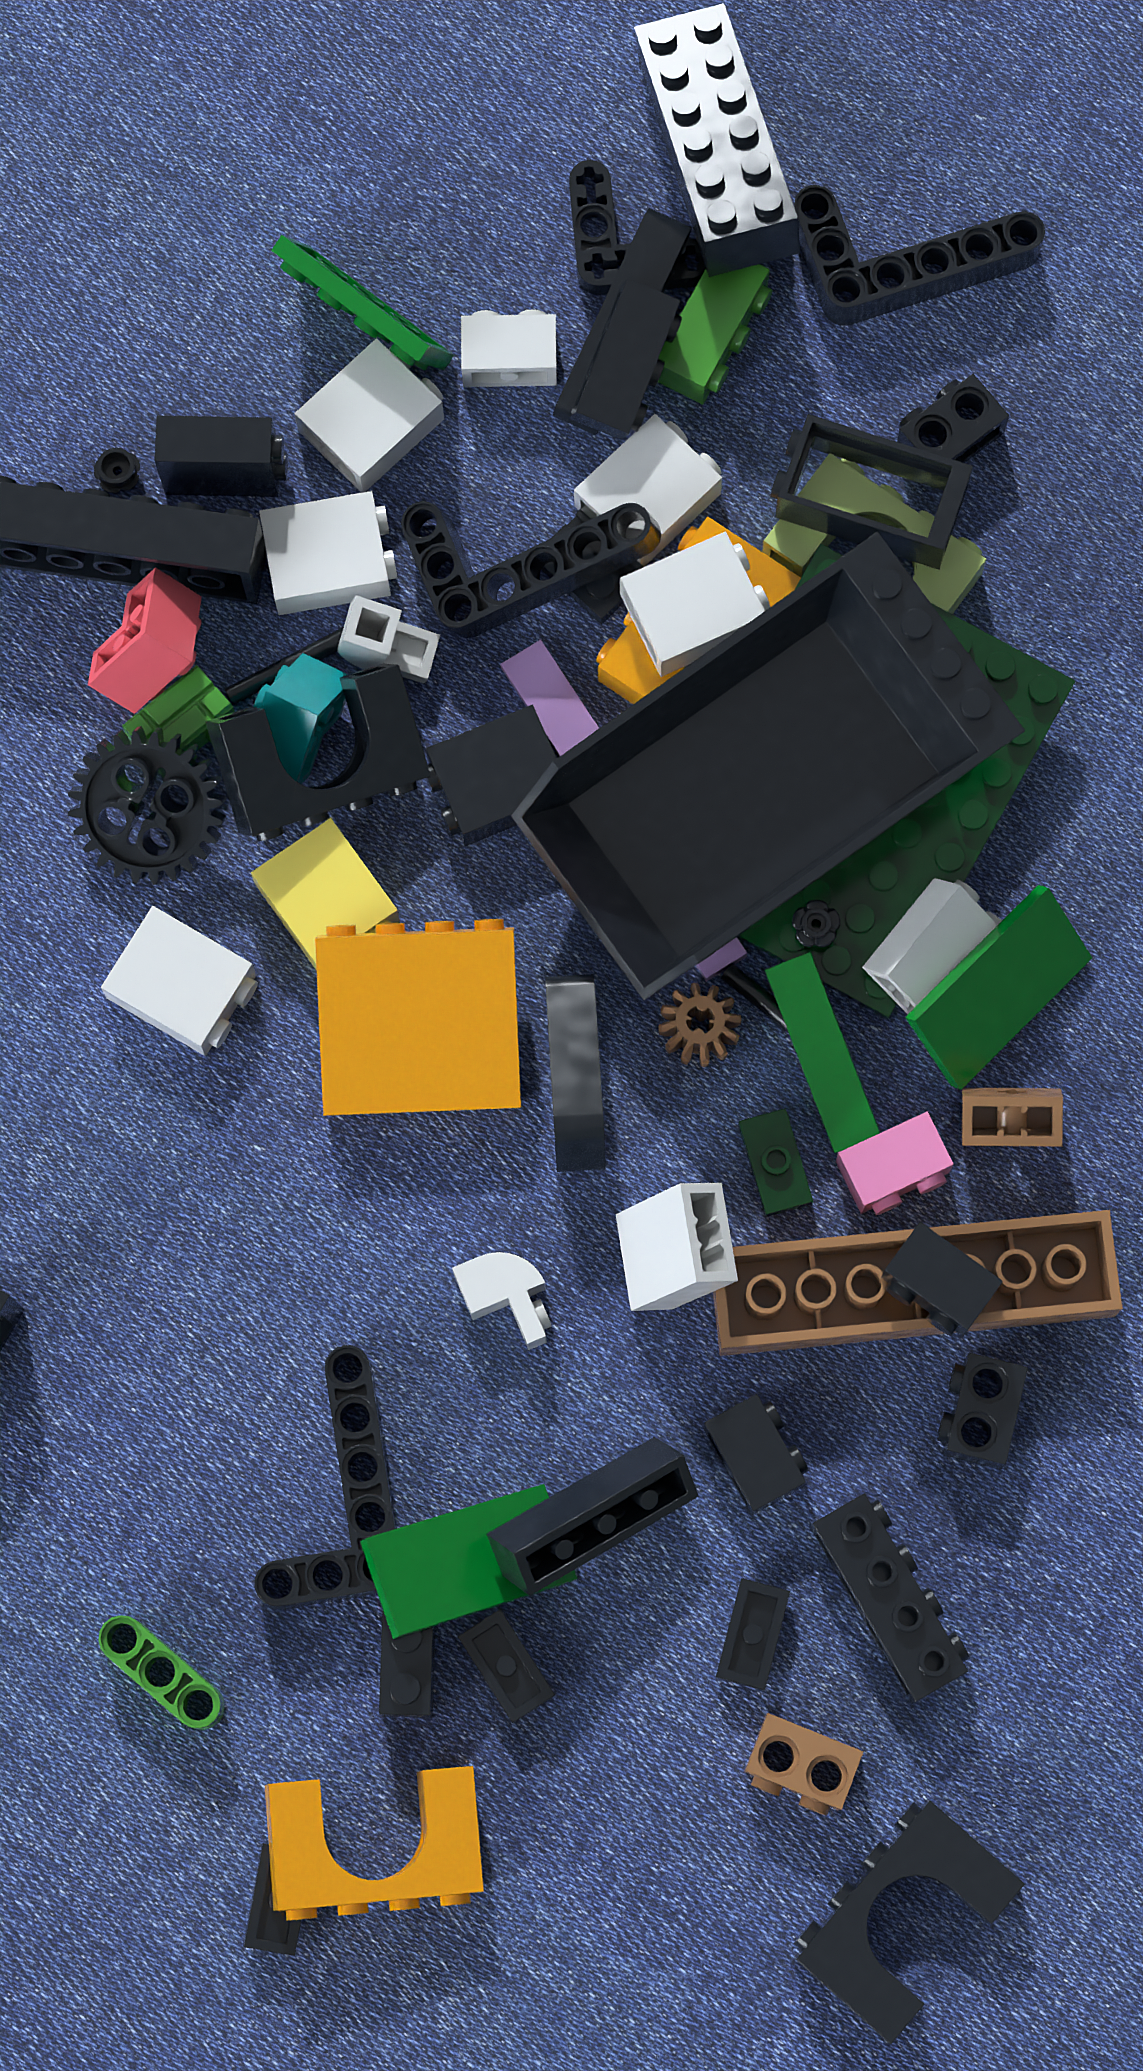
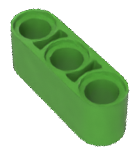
M123 1615L112 1617L103 1624L99 1631L98 1639L103 1653L178 1720L191 1728L200 1730L213 1728L221 1721L225 1712V1702L219 1690L145 1625L129 1616ZM132 1626L137 1635L134 1648L124 1654L117 1653L112 1645L113 1634L120 1627ZM169 1659L175 1668L174 1678L167 1686L156 1687L151 1682L149 1676L150 1668L157 1660ZM207 1692L213 1701L212 1712L203 1720L197 1721L192 1719L187 1710L189 1699L195 1693Z

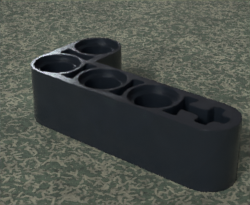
M594 974L545 977L557 1172L606 1169L605 1135Z

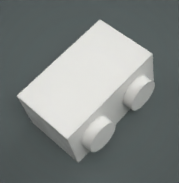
M482 310L474 312L471 316H461L463 387L557 386L556 314H546L540 310H525L518 315H499L494 311Z

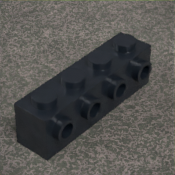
M653 1437L486 1535L502 1576L531 1596L699 1496L684 1454Z
M864 1493L813 1522L810 1529L908 1699L913 1704L967 1673L968 1669L963 1662L970 1659L958 1635L955 1632L947 1635L938 1620V1617L943 1615L944 1612L934 1593L929 1587L922 1591L912 1573L917 1571L918 1567L907 1547L903 1543L896 1547L886 1530L892 1526V1522L878 1499L870 1503Z

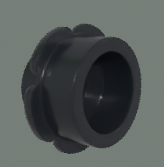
M110 448L104 451L95 463L94 476L97 480H100L101 488L109 493H118L120 490L129 491L138 483L139 475L137 473L141 467L138 458L134 454L122 448ZM121 468L122 473L115 475L113 473L114 469Z
M811 900L806 903L804 908L800 907L795 911L792 917V926L796 929V939L802 945L822 948L830 945L836 939L837 935L835 932L840 928L841 924L840 916L834 908L830 909L827 907L826 902ZM813 920H819L821 926L816 929L812 927L811 923Z

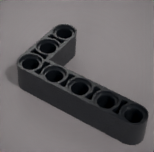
M810 185L800 190L794 202V208L798 217L800 251L824 314L828 320L840 326L862 322L1027 269L1038 260L1045 235V227L1042 220L1034 213L1022 211L859 262L836 199L830 190L824 186ZM815 209L822 212L825 216L820 219H811L805 216L804 212ZM1019 235L1025 236L1030 239L1032 244L1026 246L1018 245L1011 238ZM975 249L981 250L987 254L988 258L983 260L973 259L967 252ZM830 250L839 254L840 258L828 261L820 257L819 253ZM933 263L942 267L944 271L940 274H932L924 270L923 266ZM889 277L898 281L900 285L896 288H886L879 283V280ZM845 291L854 295L856 299L845 303L836 299L834 295Z
M426 501L413 503L405 510L401 521L403 534L438 618L454 633L465 638L479 636L649 555L659 545L662 535L659 524L644 507L637 503H626L475 575L453 522L437 506ZM430 519H436L437 524L433 533L421 537L420 531L423 524ZM635 521H644L645 526L641 535L634 539H626V530L629 525ZM601 541V549L598 555L593 559L583 560L582 555L585 547L591 542ZM453 560L454 568L451 574L444 579H438L437 573L440 566L446 561ZM549 562H557L558 568L555 575L549 580H540V571L543 566ZM514 582L515 587L511 597L504 601H498L497 594L500 587L505 583ZM471 602L472 608L469 616L463 621L456 622L455 612L457 608L463 603Z
M343 1345L335 1348L325 1361V1376L351 1548L275 1560L263 1565L256 1574L254 1588L257 1596L266 1605L274 1609H290L378 1594L374 1582L369 1580L365 1574L367 1561L360 1542L365 1538L397 1529L373 1371L366 1354L353 1345ZM354 1358L362 1364L360 1377L350 1383L339 1381L335 1376L337 1365L342 1360ZM354 1407L364 1408L370 1414V1421L367 1427L359 1432H350L343 1426L345 1413ZM362 1456H369L377 1462L375 1476L366 1482H358L350 1474L352 1463ZM368 1506H378L385 1513L383 1525L374 1532L361 1530L358 1525L360 1512ZM328 1563L340 1566L343 1573L340 1585L330 1591L322 1590L316 1584L318 1569ZM276 1572H286L292 1579L290 1593L281 1599L271 1598L266 1591L268 1578Z

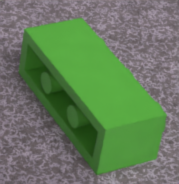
M758 264L712 277L708 276L707 270L704 271L680 314L682 321L673 342L665 341L658 358L664 360L665 365L658 383L702 405L710 391L715 393L720 391L729 372V367L725 366L732 352L740 354L751 332V328L747 327L754 313L761 315L771 298L773 290L768 288L770 269Z

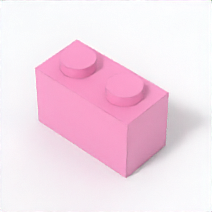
M928 1111L838 1152L835 1161L860 1213L862 1214L873 1209L876 1215L899 1206L903 1203L900 1196L918 1188L920 1194H925L942 1186L947 1182L944 1175L950 1173L954 1165Z

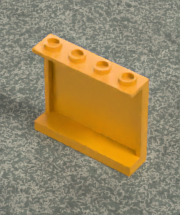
M504 919L474 920V929L455 930L454 921L425 922V931L405 932V923L375 924L376 933L356 934V925L326 926V935H318L315 938L323 1116L521 1108L514 927L504 928Z

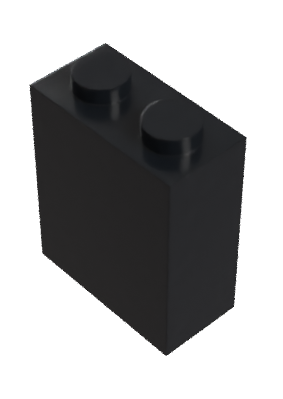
M156 417L154 461L165 495L278 497L279 481H287L288 456L287 452H284L283 435H276L272 418Z
M532 704L427 747L426 754L431 776L425 779L432 793L437 791L442 793L447 807L440 809L450 836L459 833L466 847L517 826L511 815L550 764L557 758Z

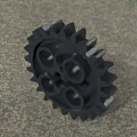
M138 726L132 732L131 741L123 730L118 731L113 736L114 746L104 738L96 745L99 755L89 752L82 759L89 769L79 768L73 774V777L83 786H75L68 792L69 797L80 801V804L68 811V816L82 818L83 821L73 833L74 835L88 834L91 839L84 846L83 851L86 853L98 849L101 852L96 864L98 867L105 865L109 860L114 862V877L116 878L126 868L130 869L132 882L135 884L141 880L145 872H148L152 884L157 885L162 879L163 870L172 881H175L181 875L180 865L191 873L198 866L195 856L205 860L212 852L205 842L216 844L221 838V834L211 826L222 825L226 820V815L215 811L214 808L222 805L227 798L225 795L212 792V789L221 782L222 778L221 776L207 777L205 774L212 760L206 759L197 763L193 759L199 747L197 744L192 745L186 751L180 749L181 734L179 733L169 742H164L163 730L160 727L152 733L150 739L146 738L142 726ZM125 764L136 765L142 770L144 774L143 784L133 783L127 778ZM163 768L166 771V775L150 804V809L153 812L143 821L138 833L137 842L131 843L129 836L145 806L142 799L152 790L158 769ZM169 785H178L185 789L189 798L188 804L182 805L173 801L169 795ZM107 807H115L121 810L125 815L126 825L117 826L110 822L107 817ZM151 828L164 830L170 838V846L162 847L154 843L150 834Z

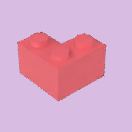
M155 567L127 593L122 626L93 652L88 686L134 714L148 701L152 702L164 692L168 683L177 675L184 676L195 662L197 654L194 651L196 634L201 626L199 612L202 597Z

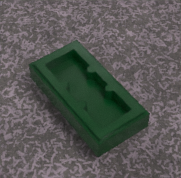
M786 1108L739 1121V1130L765 1217L812 1205L813 1198Z

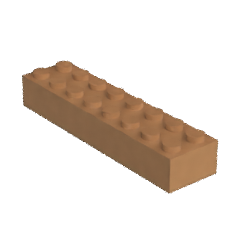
M1110 1210L929 1227L1003 1281L967 1332L1112 1318L1123 1309ZM914 1229L732 1247L738 1281L713 1291L720 1356L945 1334L927 1320L929 1315L927 1310L914 1301L910 1306H907L888 1293L885 1289L888 1282L881 1278L888 1264Z

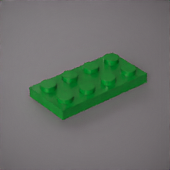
M281 235L271 251L284 260L280 265L284 272L301 283L305 281L316 289L320 287L316 295L321 300L338 311L342 309L352 316L356 314L357 316L353 323L358 328L375 339L378 336L387 343L393 342L394 344L389 350L408 365L413 366L415 364L424 371L429 366L445 370L455 356L311 246Z

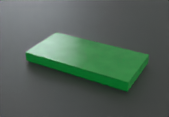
M1038 885L905 1018L949 1084L954 1088L962 1090L1092 959V956L1050 889Z
M545 1484L377 1534L360 1542L393 1639L529 1596L502 1576L486 1534L548 1499L549 1496ZM575 1570L536 1593L575 1581L577 1579Z

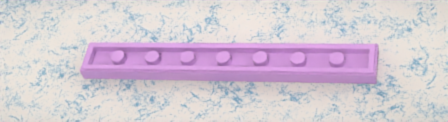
M541 640L500 664L502 671L525 706L533 704L547 738L559 757L599 729ZM736 937L697 964L696 967L707 982L725 971L732 963L736 964L746 958L747 952Z

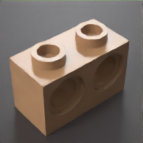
M767 1713L744 1772L754 1776L751 1786L778 1797L782 1788L801 1795L798 1805L827 1816L830 1807L838 1811L842 1810L864 1751ZM780 1742L790 1749L792 1762L787 1770L774 1772L765 1765L763 1754L765 1748L770 1743ZM818 1762H830L838 1769L839 1782L832 1791H821L812 1782L811 1772Z

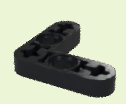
M586 160L574 166L569 177L577 278L580 286L585 291L591 294L605 295L608 294L619 270L618 260L624 259L631 243L617 244L609 170L598 161ZM585 177H594V182L596 183V203L587 204L586 187L583 185ZM592 217L599 218L606 223L607 230L601 236L589 237L581 230L582 223ZM688 239L666 289L697 286L706 267L696 239ZM686 255H694L695 261L699 262L697 270L688 271L687 265L684 264ZM593 263H602V268L605 270L604 278H594V273L592 272Z

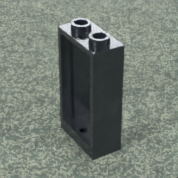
M808 414L802 431L795 428L792 431L785 456L792 458L787 472L778 470L770 497L777 499L775 518L857 544H861L878 531L895 556L939 570L969 485L973 466ZM812 449L827 454L831 453L842 459L943 490L944 492L928 538L796 496Z

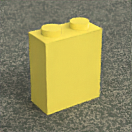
M331 818L251 872L256 887L316 970L315 938L318 935H326V926L356 925V934L376 933L375 924L400 922L397 908Z

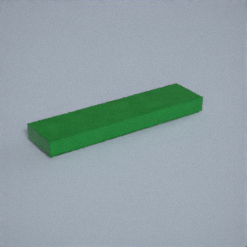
M806 953L765 969L834 1153L843 1151L881 1133L812 953Z

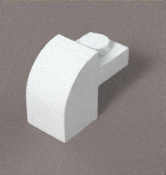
M356 595L348 610L338 645V653L348 662L364 670L383 663L397 664L400 667L402 677L425 683L429 677L440 635L399 622L402 612L400 609Z
M496 1252L479 1256L452 1268L454 1277L473 1320L510 1305L528 1350L547 1343L544 1330L552 1327L541 1299L531 1302L530 1296L546 1290L545 1281L531 1263L514 1254Z

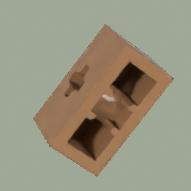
M1061 1088L962 1089V1146L1062 1147L1063 1095Z

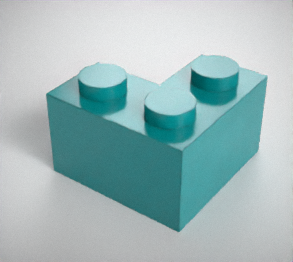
M304 653L290 667L283 665L274 683L271 686L265 684L259 691L254 703L255 708L265 709L283 768L300 784L311 774L323 735L342 715L346 699L340 677L348 675Z

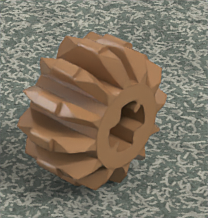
M692 983L690 988L691 998L689 999L683 992L675 990L672 993V999L676 1006L663 1005L660 1014L669 1021L658 1026L659 1035L673 1036L665 1044V1050L668 1053H673L681 1047L684 1048L681 1055L682 1064L687 1065L691 1061L693 1053L699 1054L701 1067L709 1066L710 1051L718 1059L724 1060L727 1058L728 1052L723 1043L728 1045L738 1044L739 1035L731 1029L741 1025V1015L728 1013L734 1006L735 1001L732 997H726L720 1002H716L719 987L715 985L709 988L707 996H700L699 984ZM693 1017L700 1022L706 1019L709 1020L707 1033H704L700 1028L695 1029L693 1032L690 1030Z

